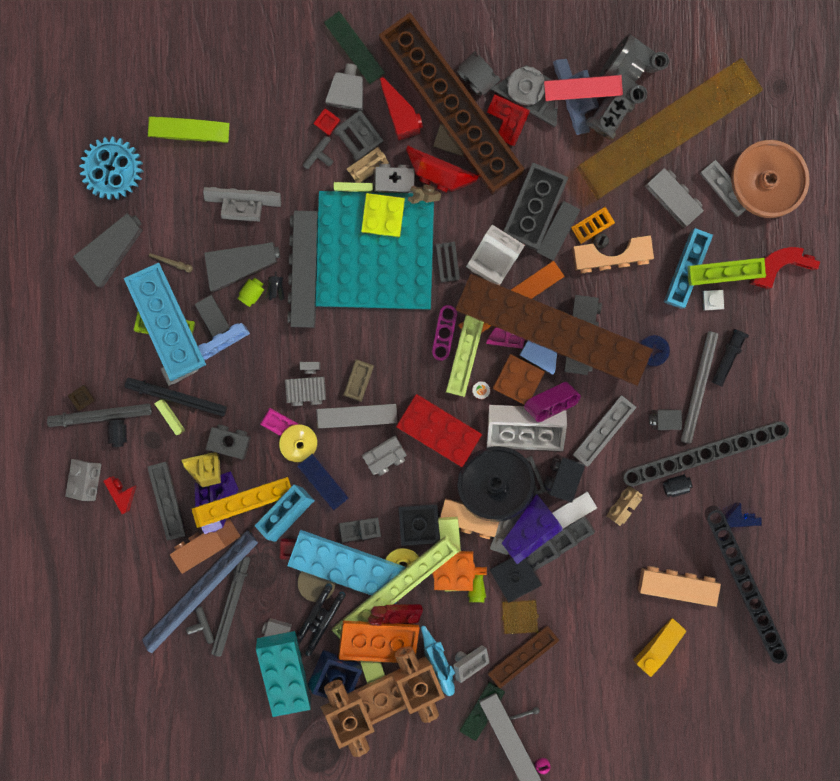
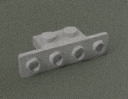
M204 187L203 189L205 201L223 203L221 219L260 222L262 206L281 207V194L273 191L260 192L255 190H237L234 188L220 189L217 187Z

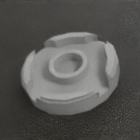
M528 66L521 67L512 72L507 84L510 98L522 106L536 104L545 93L543 75L539 70Z

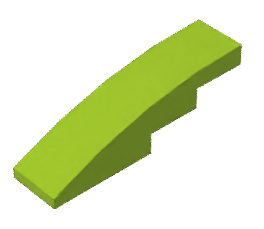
M149 117L147 136L183 141L228 143L229 123Z

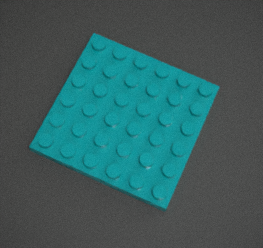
M319 191L316 306L431 310L434 202L426 203L425 201H419L413 204L408 201V197H412L414 193ZM366 193L405 198L400 237L361 232Z

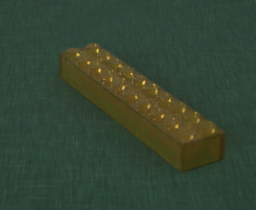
M740 58L581 163L577 169L597 200H599L763 91V88L743 58Z

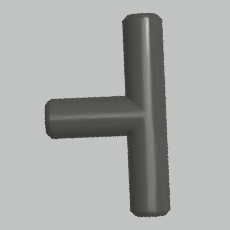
M325 135L303 163V167L309 169L317 158L329 167L333 164L334 161L322 152L331 141L328 136Z
M202 606L195 608L200 623L187 627L186 632L190 635L203 630L207 644H211L214 642V638Z

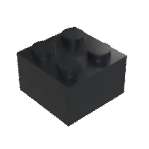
M437 502L399 505L401 546L435 544L440 541Z

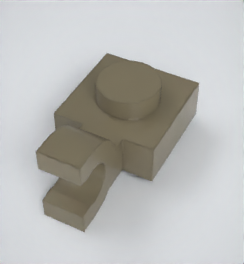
M424 185L423 187L411 186L410 190L414 194L412 197H408V201L413 204L419 201H425L426 203L440 201L442 193L436 191L431 185Z

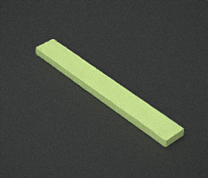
M447 535L444 536L332 627V631L340 639L343 620L368 622L374 606L393 605L458 553L459 548Z

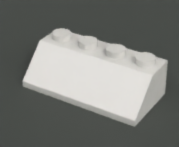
M489 405L487 448L502 446L511 449L563 451L567 429L566 410L542 422H537L524 409V406Z

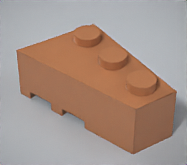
M227 518L223 528L216 532L203 533L201 535L197 532L188 538L190 542L187 544L183 541L175 546L176 551L171 553L170 556L183 574L241 536L230 518Z

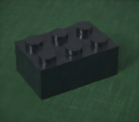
M557 455V458L553 457L550 465L552 472L550 476H546L543 486L549 495L572 503L585 465L573 459Z

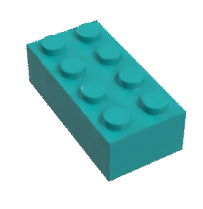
M295 631L257 638L256 653L272 717L311 710V696Z

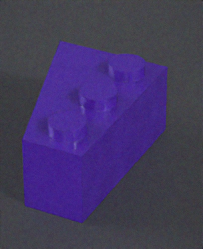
M231 471L221 474V483L201 487L198 482L194 483L195 507L237 494L239 489ZM226 519L202 526L203 533L216 532L223 528Z
M536 494L506 536L502 545L516 564H518L561 532L563 528Z

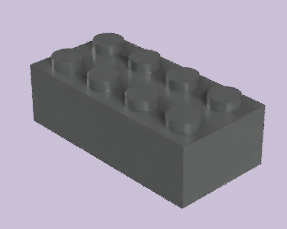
M532 163L504 232L524 244L525 247L537 251L569 177Z

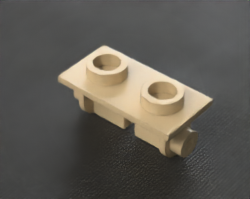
M377 147L348 167L347 170L356 183H361L374 174V169L379 167V164H388L389 162L384 153Z
M628 486L621 493V497L615 505L610 508L607 517L619 526L622 523L625 524L632 514L627 510L628 507L635 510L643 495L631 486Z

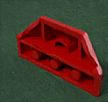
M410 146L406 148L416 177L420 178L419 182L430 185L432 183L437 185L436 189L447 193L448 190L453 192L478 181L479 175Z

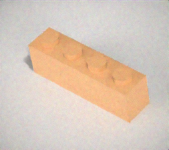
M647 566V569H641L638 591L642 594L717 607L721 584L716 581V578L704 576V579L696 578L697 575L693 573L679 575L678 571L666 569V572L659 571L658 567Z

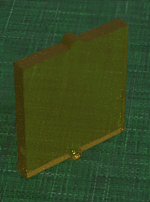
M536 600L503 602L502 620H504L505 634L538 632L537 618H539V615L537 614Z

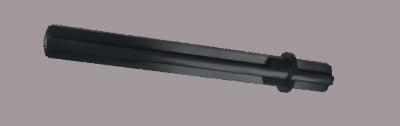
M128 377L125 381V388L137 391L140 395L144 393L224 417L227 411V407L224 405L146 383V380L139 381Z

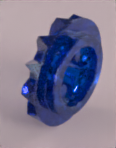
M648 336L641 344L653 348L655 342L656 349L662 352L656 353L654 359L651 353L647 364L659 366L669 357V344L660 336Z

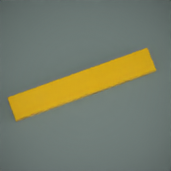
M288 477L192 508L196 526L199 528L278 501L291 488Z

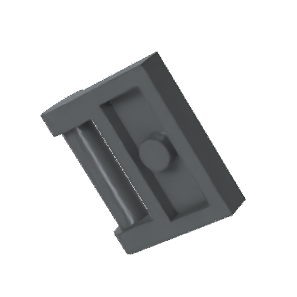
M361 110L333 131L352 153L355 162L384 142ZM347 128H350L364 147L361 151L358 150L346 134L345 130Z

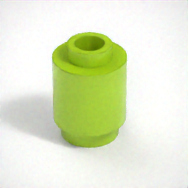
M256 278L253 280L248 279L240 290V295L237 299L250 307L256 303L265 290L262 288L264 284Z

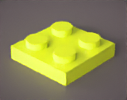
M366 193L361 232L400 237L405 198Z

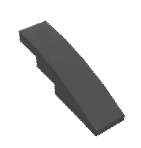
M583 516L565 527L561 532L527 556L536 571L560 557L562 553L573 548L596 531L587 517Z

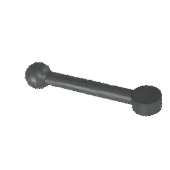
M534 707L530 711L511 716L509 719L514 720L530 714H538L540 709Z

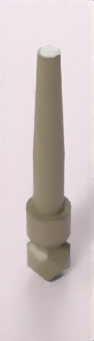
M149 254V257L175 266L177 269H184L189 273L193 270V267L189 264L185 265V263L180 261L176 262L158 255Z

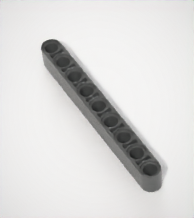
M780 421L757 426L627 468L622 472V480L629 486H637L783 439L787 437L789 427L786 423ZM777 425L782 427V432L779 435H776L774 432ZM758 431H762L764 434L761 441L756 439ZM743 436L746 441L745 445L739 447L737 441ZM725 442L727 445V450L724 453H721L719 451V445ZM707 448L709 455L703 459L700 453L702 449ZM688 454L691 460L688 464L684 465L682 457ZM670 460L672 468L666 471L663 465L665 461ZM648 466L654 468V473L651 476H646L645 474ZM630 472L636 474V479L633 482L627 481V475Z

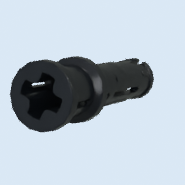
M734 328L729 343L725 345V354L711 381L723 387L737 354L742 352L741 347L745 339L749 337L748 334Z

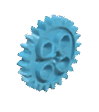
M106 137L103 138V143L96 140L97 146L95 147L90 144L92 150L84 151L88 156L81 157L85 164H81L79 167L85 171L81 172L80 175L86 176L82 182L89 183L87 186L88 190L94 188V195L100 192V198L102 199L106 194L108 200H111L113 195L117 200H119L120 194L127 197L126 191L128 190L133 193L132 185L138 187L135 181L142 180L138 176V173L143 172L142 169L138 168V166L143 164V162L137 161L140 155L134 154L136 148L131 147L129 149V142L123 145L121 138H119L117 143L114 137H111L110 142ZM109 152V158L106 161H102V154ZM127 158V165L120 167L121 159ZM109 166H110V167L113 166V167H115V170H114V171H113V170L109 171V170H108V167H109ZM98 170L103 171V176L100 179L95 177ZM120 176L122 179L121 183L114 185V178Z

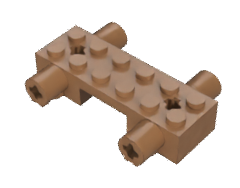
M411 646L403 647L395 653L400 669L348 694L341 680H334L324 687L329 703L320 708L339 749L348 745L353 757H360L366 754L370 747L365 736L375 732L372 725L404 709L409 714L418 711L421 721L424 723H430L437 719L439 712L435 702L445 698L432 664L426 657L417 660Z

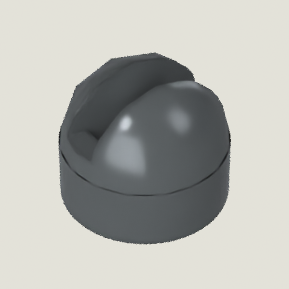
M603 233L597 234L593 239V244L598 249L605 248L609 243L608 236ZM603 236L605 238L602 245L600 246L598 245V243L601 240V237Z

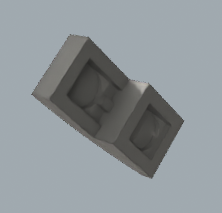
M378 517L338 523L341 542L381 537Z

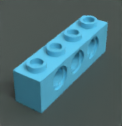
M696 228L690 231L664 303L680 309L686 307L694 286H689L687 266L701 265L713 237L712 234Z

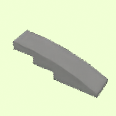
M396 404L316 409L317 428L397 423Z

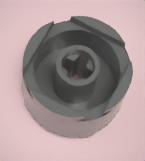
M476 51L464 60L456 71L466 83L468 81L472 83L470 87L478 96H484L501 80Z

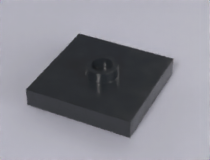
M511 557L490 568L491 574L508 603L542 586V582L527 557L518 564Z

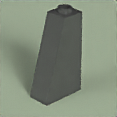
M127 213L73 256L97 287L102 288L107 283L142 233L143 229L140 227L142 223L136 215L132 217V215Z
M271 242L205 252L210 291H219L277 264V258H280L279 247H275V244Z

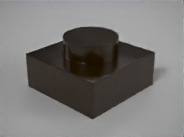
M82 385L68 395L78 411L83 410L96 401L86 385Z

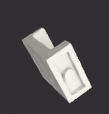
M491 225L466 267L487 281L500 286L525 245L494 225Z

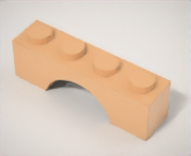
M651 236L631 238L625 251L618 256L603 255L595 248L594 244L574 246L572 248L575 271L580 270L581 274L592 272V268H599L600 271L610 270L613 265H618L619 268L630 267V263L637 262L638 265L649 264V260L654 259Z

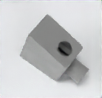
M347 63L344 74L335 73L326 98L327 106L356 111L361 110L363 112V77L356 76L357 65Z

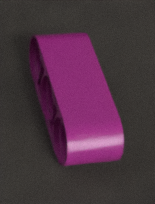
M446 305L440 310L432 354L439 361H443L449 356L457 311L450 305ZM446 309H451L454 313L453 318L450 320L443 317V311ZM441 328L449 329L450 336L443 339L439 336ZM437 347H444L446 349L444 357L439 358L436 356L435 350Z
M563 382L530 398L525 403L524 409L537 422H542L575 406L579 402L581 395L568 382Z

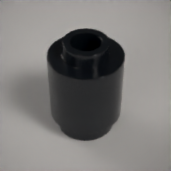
M109 420L107 437L108 444L112 443V447H124V443H127V425L124 424V420Z
M685 474L666 479L665 482H662L666 497L671 496L673 498L690 493V488H693L690 477L686 478Z

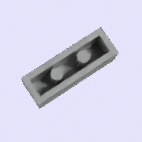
M664 168L645 187L673 218L685 228L704 211L701 208L703 205L697 198L693 199L688 194L689 190L684 184L680 185L675 180L676 176L671 170Z

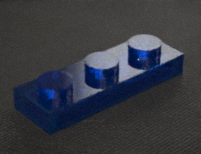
M311 454L298 465L299 469L333 510L349 499L314 454Z

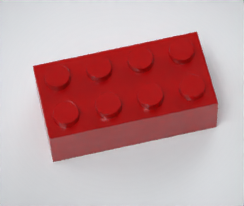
M418 394L415 395L396 426L463 467L482 436V433Z

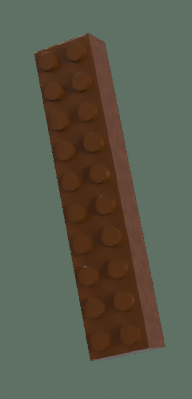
M411 12L379 34L382 45L492 195L524 173L525 169Z
M470 274L456 307L457 312L635 386H638L653 351L652 348L473 274Z

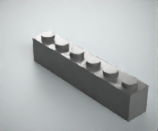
M294 211V215L290 216V227H293V235H290V246H293V254H289V265H292V273H289V285H292V292L288 293V304H291V312H288V323H291V327L316 328L318 212Z

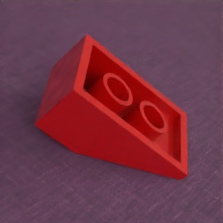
M384 77L380 78L382 91L398 141L419 135L420 128H423L420 114H415L414 108Z

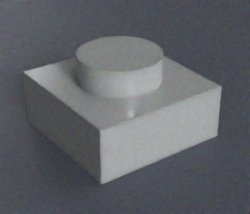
M300 362V370H305V374H316V370H321V362Z

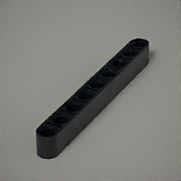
M709 506L704 513L705 519L762 643L774 663H783L787 659V651L725 515L719 507ZM713 513H719V517L716 520L710 519ZM721 530L727 531L724 537H718V533ZM728 548H735L732 554H726ZM736 565H743L741 570L734 571ZM744 582H750L747 588H742ZM752 599H758L756 604H749ZM760 616H766L763 621H757ZM767 633H773L771 638H765ZM781 649L778 655H773L775 650Z

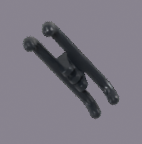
M327 583L296 635L299 646L308 629L315 633L305 650L306 656L312 655L346 597V593L340 591L329 610L322 608L333 588L330 583Z

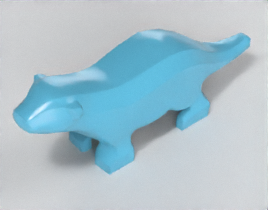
M421 626L425 657L432 664L442 691L447 696H451L455 693L454 680H452L455 674L452 666H449L443 653L445 650L441 642H436L427 628Z

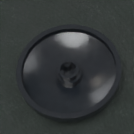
M502 446L488 447L477 451L466 460L458 476V493L466 509L477 518L490 522L506 521L522 513L531 502L535 491V477L531 465L519 452Z

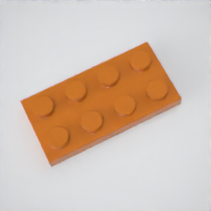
M343 620L338 658L339 660L398 663L395 653L403 647L411 646L416 655L419 625L381 624V626L370 625L369 622Z

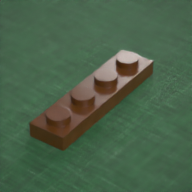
M546 625L492 668L488 675L499 688H502L560 640L550 627Z

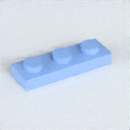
M243 323L234 324L227 332L217 334L213 337L212 341L207 344H200L198 348L205 361L250 333Z

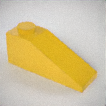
M671 618L634 658L635 663L652 677L669 657L686 633V630Z

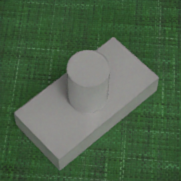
M481 645L468 655L462 651L456 654L455 660L457 663L453 665L456 680L462 683L489 664L486 647Z

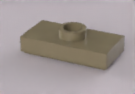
M356 359L343 396L362 402L374 365Z

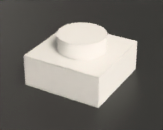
M723 290L703 291V310L724 309Z

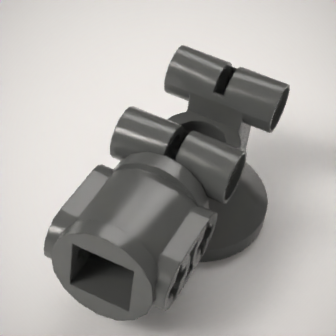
M631 34L625 36L612 52L598 75H622L623 95L605 97L594 116L587 119L586 124L601 136L613 140L616 136L615 131L626 114L632 112L635 104L644 102L647 98L646 88L637 85L635 82L644 70L647 73H655L665 69L669 65L668 55L664 52L656 53Z

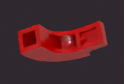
M783 248L764 257L766 277L751 279L749 284L770 289L773 287L777 272L784 265L792 264L810 270H817L820 261L815 260V257L804 254L802 256L803 248Z

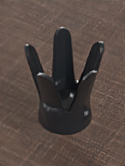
M275 272V276L268 277L269 285L265 299L268 293L269 300L276 298L278 290L279 299L282 301L285 299L282 287L283 277H277V272Z

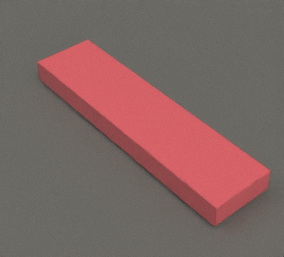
M622 75L544 81L546 101L623 95Z

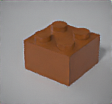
M509 354L492 389L525 405L532 398L545 371Z

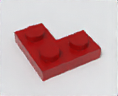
M494 94L487 113L503 120L498 133L505 143L515 146L530 110Z

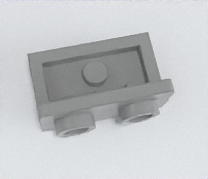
M71 459L65 497L80 501H95L101 464Z

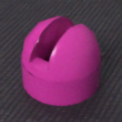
M537 759L535 762L536 771L539 774L548 773L551 768L548 759ZM548 765L547 768L540 769V770L538 769V768H540V767H544V766Z

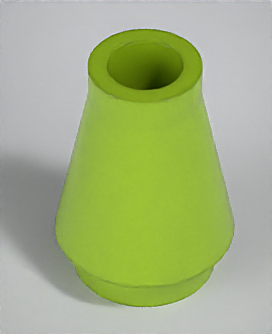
M475 575L473 591H469L467 596L469 597V602L484 603L486 592L483 575Z

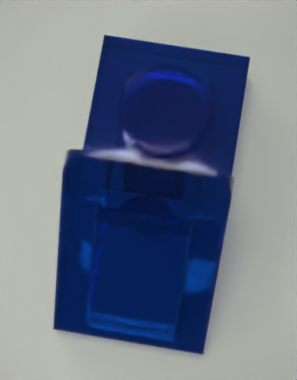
M736 502L725 514L730 527L762 526L761 517L755 516V513H744V517H742L741 503Z

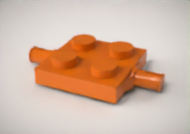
M459 551L432 573L434 590L473 591L475 575H487V567H475L473 551Z

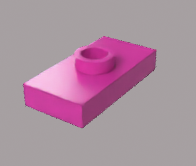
M270 407L260 422V425L280 436L288 427L299 424Z

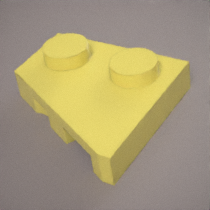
M217 452L182 460L184 468L201 487L221 483L220 458Z

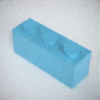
M294 484L260 519L255 527L267 540L276 542L315 500L303 487Z

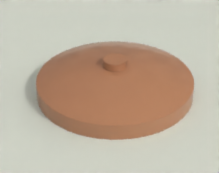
M777 140L760 141L745 149L735 161L731 176L732 188L739 203L752 214L764 218L781 217L795 210L804 200L808 192L810 180L807 165L800 153L792 146Z

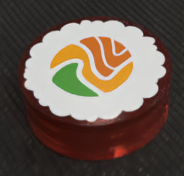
M477 381L473 384L472 395L476 399L484 400L489 397L491 388L487 382Z

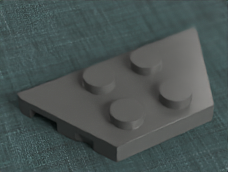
M543 75L545 81L552 80ZM508 76L505 80L495 85L491 91L514 102L507 90L510 77ZM544 93L541 100L536 104L523 106L530 110V114L552 127H556L558 100L546 101Z

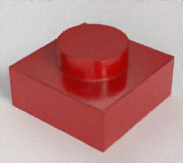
M325 108L313 124L330 136L341 120Z

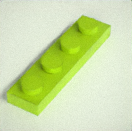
M764 258L687 266L689 286L766 277Z

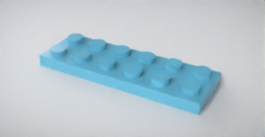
M160 263L124 278L169 380L173 381L205 366L206 363Z
M303 530L299 532L287 565L371 596L406 568L405 566Z

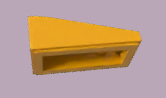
M604 207L574 225L571 229L580 244L612 226L615 222L607 208ZM600 214L603 215V217L607 221V224L604 225L603 221L599 216ZM595 218L600 225L599 229H597L592 219ZM587 222L590 224L594 232L590 233L589 229L586 226ZM582 226L583 230L587 234L586 237L582 235L581 231L579 230V227Z

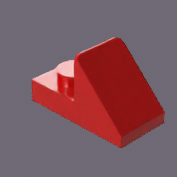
M114 476L107 478L103 482L121 514L127 513L130 510L137 486L135 485L123 492V485L118 478Z

